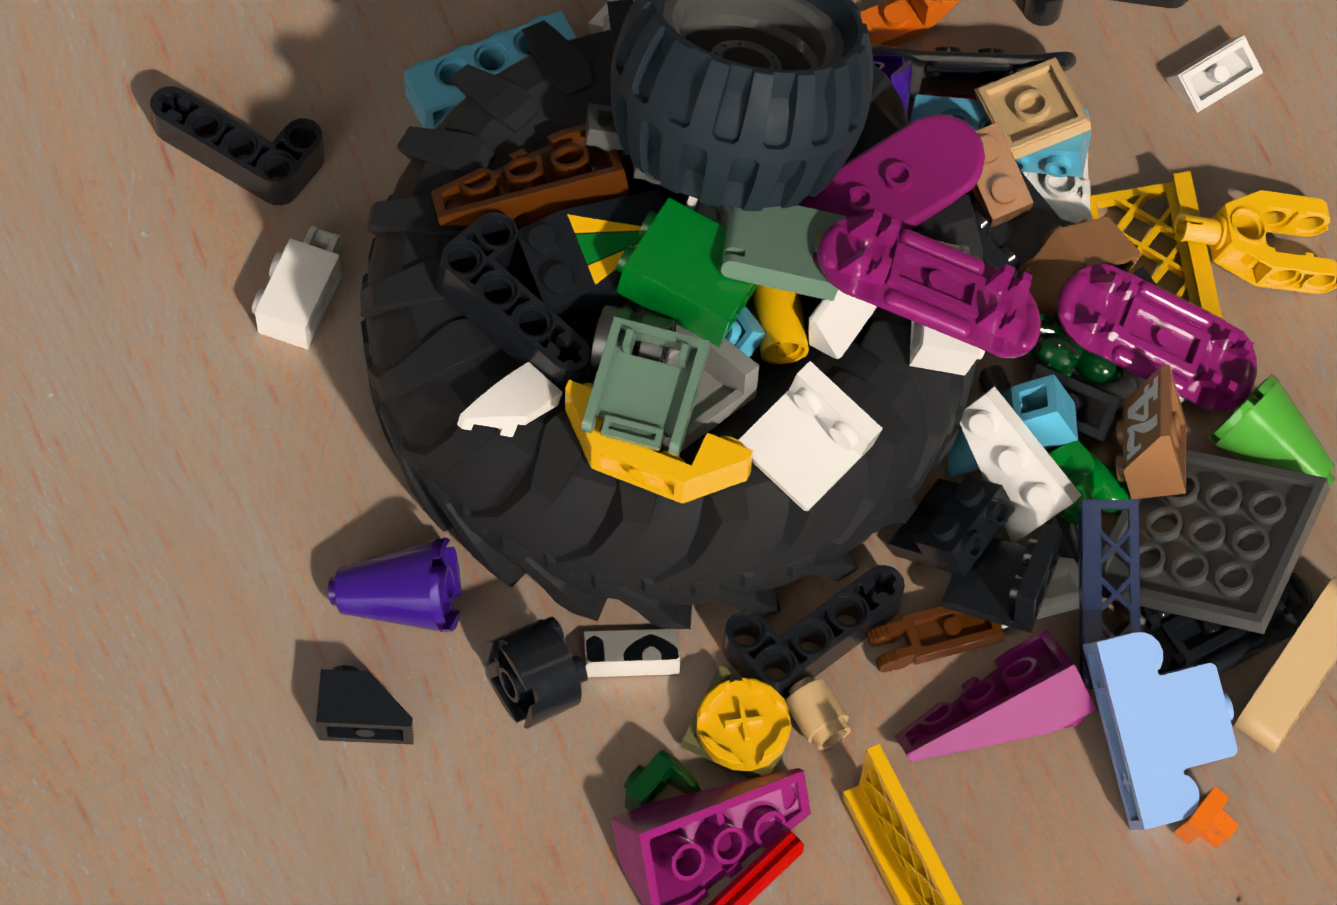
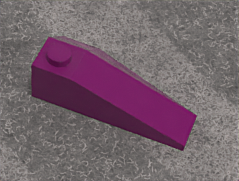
M1046 629L1004 652L994 660L998 667L981 681L974 676L961 685L964 691L959 698L952 703H937L896 734L895 738L909 761L914 762L1054 733L1062 728H1069L1079 724L1086 715L1097 709L1075 664Z
M795 768L654 801L611 818L619 863L642 905H698L709 896L707 893L708 889L726 875L730 878L743 869L741 865L743 861L759 848H768L785 831H790L808 817L811 811L804 770Z

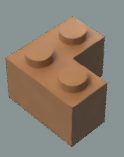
M999 122L976 131L983 142L985 161L982 175L972 191L983 217L991 228L1030 212L1034 204Z
M1108 216L1091 221L1084 219L1074 225L1066 227L1060 225L1051 229L1041 241L1043 247L1035 257L1025 262L1018 272L1019 276L1024 271L1033 275L1029 291L1038 306V310L1058 316L1057 302L1059 292L1066 280L1075 272L1091 265L1109 264L1128 272L1141 256V253Z

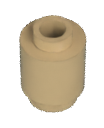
M807 677L798 681L789 689L790 696L786 700L788 710L809 743H815L819 750H824L839 743L850 733L851 729L846 723L849 717L825 679L814 680L812 677Z

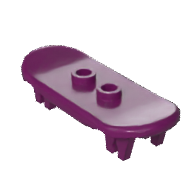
M940 114L921 117L845 162L835 178L815 197L809 195L798 205L843 215L846 218L865 216L875 209L883 213L881 222L888 223L894 217L902 220L901 228L911 230L954 203L958 198L975 187L982 175L985 161L983 142L976 130L962 119L952 115ZM814 251L813 261L818 262L817 252Z
M875 209L865 216L847 217L835 222L824 232L818 244L817 261L822 274L830 284L846 295L875 305L1001 358H1017L1026 355L1038 341L1041 333V318L1038 306L1029 291L1032 274L1024 271L1019 278L1013 277L1015 271L1013 266L1005 264L998 269L991 264L983 262L980 258L912 230L901 228L902 220L894 217L888 223L881 222L883 213Z
M1109 264L1091 265L1078 270L1069 277L1059 292L1057 302L1058 320L1063 331L1074 344L1145 380L1160 366L1170 365L1178 395L1206 410L1228 411L1238 407L1249 396L1254 387L1257 375V357L1253 348L1254 343L1249 340L1242 330L1134 274Z

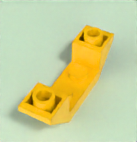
M572 380L568 381L565 387V411L592 469L682 504L747 481L751 473L753 450L746 448L742 442L733 437H717L707 433L693 464L689 465L681 457L671 455L668 451L656 452L641 446L602 437L603 419L597 418L592 434L583 432L581 430L582 421L593 384L584 383L582 385Z

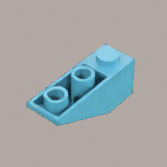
M1054 374L1012 386L1001 394L1045 450L1078 440L1075 403ZM961 426L958 427L959 432L954 445L947 454L948 474L950 477L979 469Z

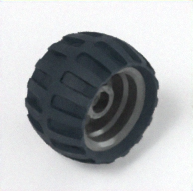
M634 0L624 19L615 44L611 63V110L616 133L622 149H627L630 153L632 163L642 173L650 174L660 181L662 187L676 194L681 192L700 199V203L719 207V205L740 207L743 211H762L763 208L781 206L784 209L796 206L807 196L815 197L835 178L856 146L870 108L873 87V55L867 24L862 22L860 10L852 0Z

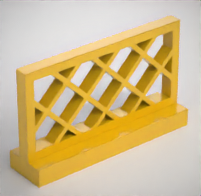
M1191 171L1174 173L1173 182L1090 196L1092 220L1100 218L1099 208L1117 206L1127 212L1117 224V227L1122 232L1134 217L1153 227L1142 242L1124 233L1141 255L1160 265L1151 277L1153 281L1157 284L1167 270H1170L1184 279V285L1177 292L1176 296L1183 299L1187 295L1188 302L1222 318L1207 244L1176 241L1175 248L1167 257L1149 247L1160 232L1175 240L1174 235L1176 233L1173 232L1172 227L1178 214L1184 213L1200 217ZM1167 198L1168 209L1159 220L1141 210L1147 200ZM1170 219H1171V222H1172V227H1170L1169 225H1167V222H1168ZM1178 256L1180 259L1181 266L1174 262L1178 258Z
M877 744L866 749L859 785L844 791L842 799L896 905H963L881 745Z

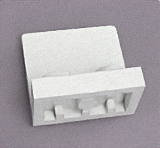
M809 361L796 374L790 389L739 441L746 448L753 450L752 462L804 511H809L873 446L883 428Z

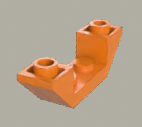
M889 0L860 13L862 22L867 24L871 45L896 47L926 34L961 0Z

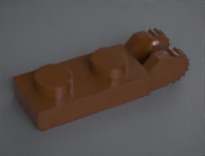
M943 606L901 616V620L887 623L883 626L880 625L871 629L866 634L869 645H872V647L891 644L905 637L907 647L886 652L875 660L877 668L881 673L905 668L913 662L914 665L996 644L1003 642L1004 638L1001 624L949 610Z

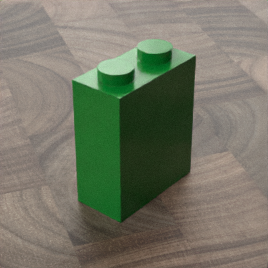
M671 198L667 199L659 213L653 210L649 212L638 233V236L642 239L636 247L630 244L626 247L616 266V270L622 273L617 293L666 319L674 320L675 324L705 340H709L710 343L718 347L722 344L758 285L723 276L721 265L726 227Z

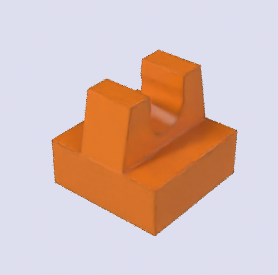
M1214 786L1199 797L1197 809L1191 816L1183 819L1173 831L1186 844L1201 837L1217 848L1223 840L1225 842L1229 840L1239 827L1222 809L1230 798Z

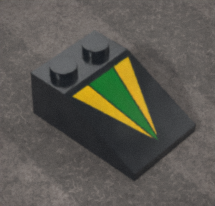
M656 189L560 210L518 230L517 237L543 303L571 328H575L600 316L605 305L620 307L628 301V298L616 292L622 274L616 270V266L629 244L636 247L642 239L638 236V233L649 212L653 210L659 213L665 204L661 191Z

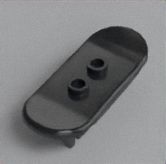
M871 45L872 54H898L904 57V64L908 60L911 61L912 76L909 100H915L916 94H919L923 73L924 77L929 79L996 81L1056 57L1063 72L1071 69L1076 64L1075 54L1066 51L1044 54H1004V50L995 48L978 49V53L961 52V49L957 47H936L935 51H920L886 45Z
M1293 569L1264 634L1150 608L1140 612V632L1152 635L1161 645L1163 662L1158 670V674L1206 663L1214 664L1217 667L1218 674H1221L1292 637L1313 607L1312 593L1306 581ZM1129 620L1120 624L1113 634L1118 636L1129 625Z

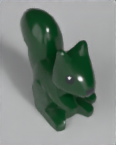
M1039 311L1041 333L1036 345L1028 352L1029 354L1067 377L1072 375V369H1075L1085 378L1101 384L1115 383L1123 377V368L1074 344L1063 331L1057 315Z

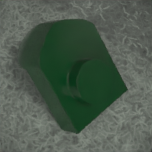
M664 749L659 751L646 767L641 764L638 765L627 778L624 784V788L627 789L625 808L630 811L654 802L669 784L685 794L701 791V788L688 767Z

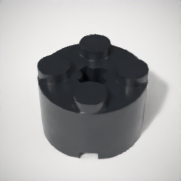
M551 616L544 620L537 619L487 642L485 646L486 665L495 662L498 676L491 679L494 689L502 705L516 723L524 719L526 720L524 728L528 729L580 704L582 698L581 683L588 680L587 671L579 656H571L564 643L563 630L556 618Z

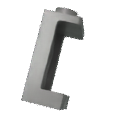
M676 324V332L701 338ZM726 338L720 347L710 343L709 356L681 451L756 397L759 365ZM670 350L667 364L678 367L679 350ZM664 436L661 446L663 451H669V443L672 437Z

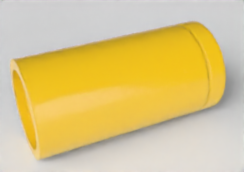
M758 285L752 294L755 318L767 333L759 344L761 358L771 364H788L804 358L809 352L801 294Z

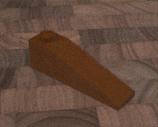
M586 124L560 130L547 136L549 144L534 152L527 154L522 148L509 154L510 162L493 171L479 168L431 191L439 224L445 226H470L486 213L499 212L512 218L517 226H527L560 210L630 195L628 183L618 149L606 151L597 146L586 145Z

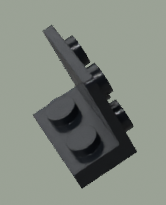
M1021 170V175L1034 202L1030 212L991 228L983 217L977 201L972 204L983 248V262L991 264L998 269L1005 264L1015 267L1013 277L1016 278L1020 277L1018 271L1021 266L1029 259L1035 257L1043 247L1041 244L1043 237L1056 226L1066 227L1065 223Z
M1044 523L1038 540L1030 539L1027 547L994 537L964 577L956 574L952 575L943 597V607L1031 633L1058 564L1062 528Z

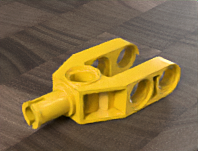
M1260 190L1225 203L1212 218L1191 216L1184 213L1178 214L1175 218L1173 232L1176 233L1174 235L1176 241L1208 244L1211 250L1212 262L1254 286L1312 294L1326 293L1337 288V262L1335 260L1314 257V253L1305 252L1303 255L1276 252L1275 248L1269 247L1266 242L1267 232L1311 237L1327 231L1330 215L1327 202L1322 199Z

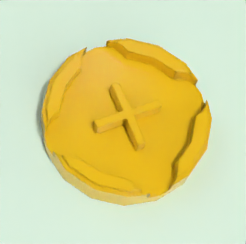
M742 678V681L730 682V680L718 683L705 694L697 711L696 735L703 751L715 763L731 770L753 771L770 765L783 753L790 738L791 721L785 699L772 686L757 679Z

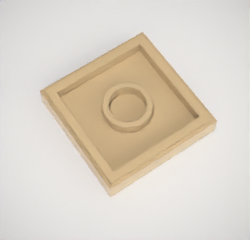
M1056 57L975 89L976 99L989 124L999 122L1015 160L1091 130L1090 119Z

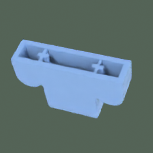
M1144 632L1123 634L1083 644L1129 829L1146 830L1180 821L1191 816L1197 809L1200 800L1199 789L1195 781L1184 774V770L1232 757L1238 751L1231 725V720L1234 718L1233 705L1229 696L1223 693L1217 667L1212 663H1206L1158 674V670L1163 662V650L1159 641L1152 635Z

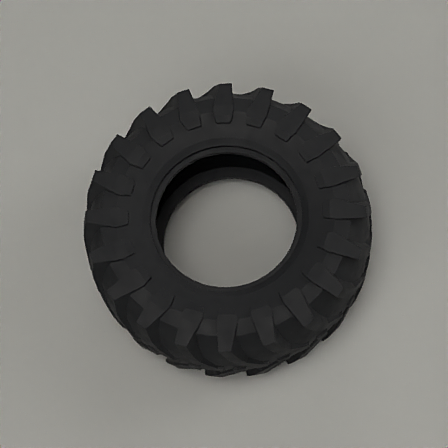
M617 0L607 2L610 30L568 40L543 20L521 29L533 53L532 55L523 58L496 75L469 64L465 65L449 79L466 98L435 129L409 126L398 143V150L411 161L399 178L393 194L389 195L386 201L376 202L371 206L367 226L368 231L376 236L372 240L368 256V273L363 275L360 292L361 316L365 317L361 322L370 392L384 436L400 464L412 493L443 532L454 527L471 555L491 574L509 586L513 587L528 573L557 604L573 614L598 621L608 598L620 600L639 612L650 623L664 629H691L692 605L717 601L735 607L746 615L757 613L759 616H765L781 611L774 588L787 585L806 575L829 577L834 581H840L859 568L848 553L849 551L866 541L882 527L896 523L906 524L919 506L912 499V496L924 483L925 477L933 467L939 466L942 459L951 451L959 432L955 425L960 424L966 408L970 388L973 386L978 359H976L966 375L909 366L912 321L877 307L841 358L835 359L810 346L808 341L809 352L804 358L793 363L783 364L768 377L757 383L756 397L707 433L717 437L729 436L739 440L790 389L796 374L809 361L883 428L873 446L809 511H804L753 462L747 481L683 504L594 470L588 463L565 411V395L561 396L558 406L526 425L518 424L513 437L500 435V430L496 427L474 424L472 430L460 428L457 425L460 414L493 385L521 366L437 290L435 281L443 248L468 226L440 225L431 191L479 168H486L492 171L510 162L509 154L522 148L529 154L548 145L547 136L563 129L586 124L589 103L611 106L610 74L613 52L624 19L634 0ZM874 64L872 95L867 119L856 146L845 162L910 124L899 94L888 76ZM618 150L625 170L630 195L656 190V188L649 186L648 181L634 178L633 163L630 155H625V150ZM661 191L665 202L668 198H671L686 206L687 201ZM964 194L948 207L911 229L937 241L969 246L970 255L983 260L982 243L969 194ZM517 226V229L519 230L525 226ZM517 237L511 262L506 270L537 297L539 291ZM489 241L490 244L499 245L495 242ZM454 268L456 271L466 272L463 269ZM801 294L802 305L809 319L822 299ZM488 299L493 303H501L498 300ZM524 330L527 334L537 335L532 331ZM584 376L582 385L584 383L594 384V381ZM706 434L680 452L679 457L685 463L693 464Z

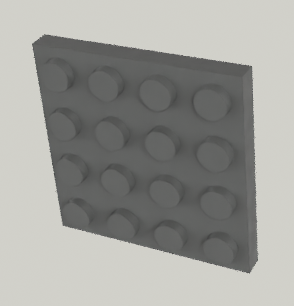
M1186 450V494L1132 499L1139 500L1140 606L1264 634L1330 490L1328 479ZM1122 510L1110 535V538L1115 543L1128 531V510ZM1128 538L1119 546L1127 555ZM1107 543L1102 551V556L1111 548ZM1114 551L1102 564V577L1116 590L1129 577V565ZM1129 585L1120 593L1128 602ZM1102 586V598L1107 599L1111 594Z

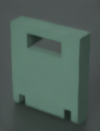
M799 205L784 209L781 206L763 208L762 211H743L740 207L729 206L721 273L730 279L834 301L838 289L830 284L822 274L818 262L813 261L814 251L817 252L818 244L824 232L835 222L845 219L846 216Z
M614 316L584 414L581 430L592 434L597 418L603 419L602 437L660 451L664 436H669L672 438L669 443L668 453L679 456L709 356L710 341ZM636 340L679 350L678 367L632 355Z

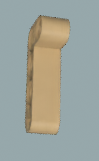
M1335 576L1313 605L1234 725L1235 729L1273 754L1280 747L1337 662V578Z

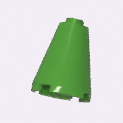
M1270 374L1267 379L1257 386L1227 418L1228 420L1225 423L1222 422L1208 438L1214 445L1241 461L1325 477L1328 479L1329 486L1336 479L1330 473L1335 464L1279 379L1273 374Z

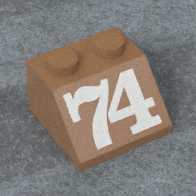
M1164 365L1160 366L1124 400V419L1117 420L1116 424L1118 443L1120 447H1123V454L1116 455V471L1119 482L1127 483L1131 500L1186 494V420L1171 366Z

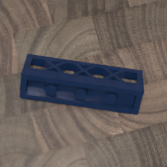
M1081 500L1078 502L1080 676L1086 689L1094 688L1083 644L1102 640V632L1108 638L1115 636L1102 624V611L1116 599L1129 611V625L1119 635L1140 632L1139 500ZM1101 510H1128V531L1116 543L1101 529ZM1101 538L1111 547L1103 556ZM1127 538L1128 555L1119 547ZM1114 551L1129 565V577L1116 590L1102 577V564ZM1128 585L1129 602L1120 595ZM1102 586L1111 594L1103 603Z

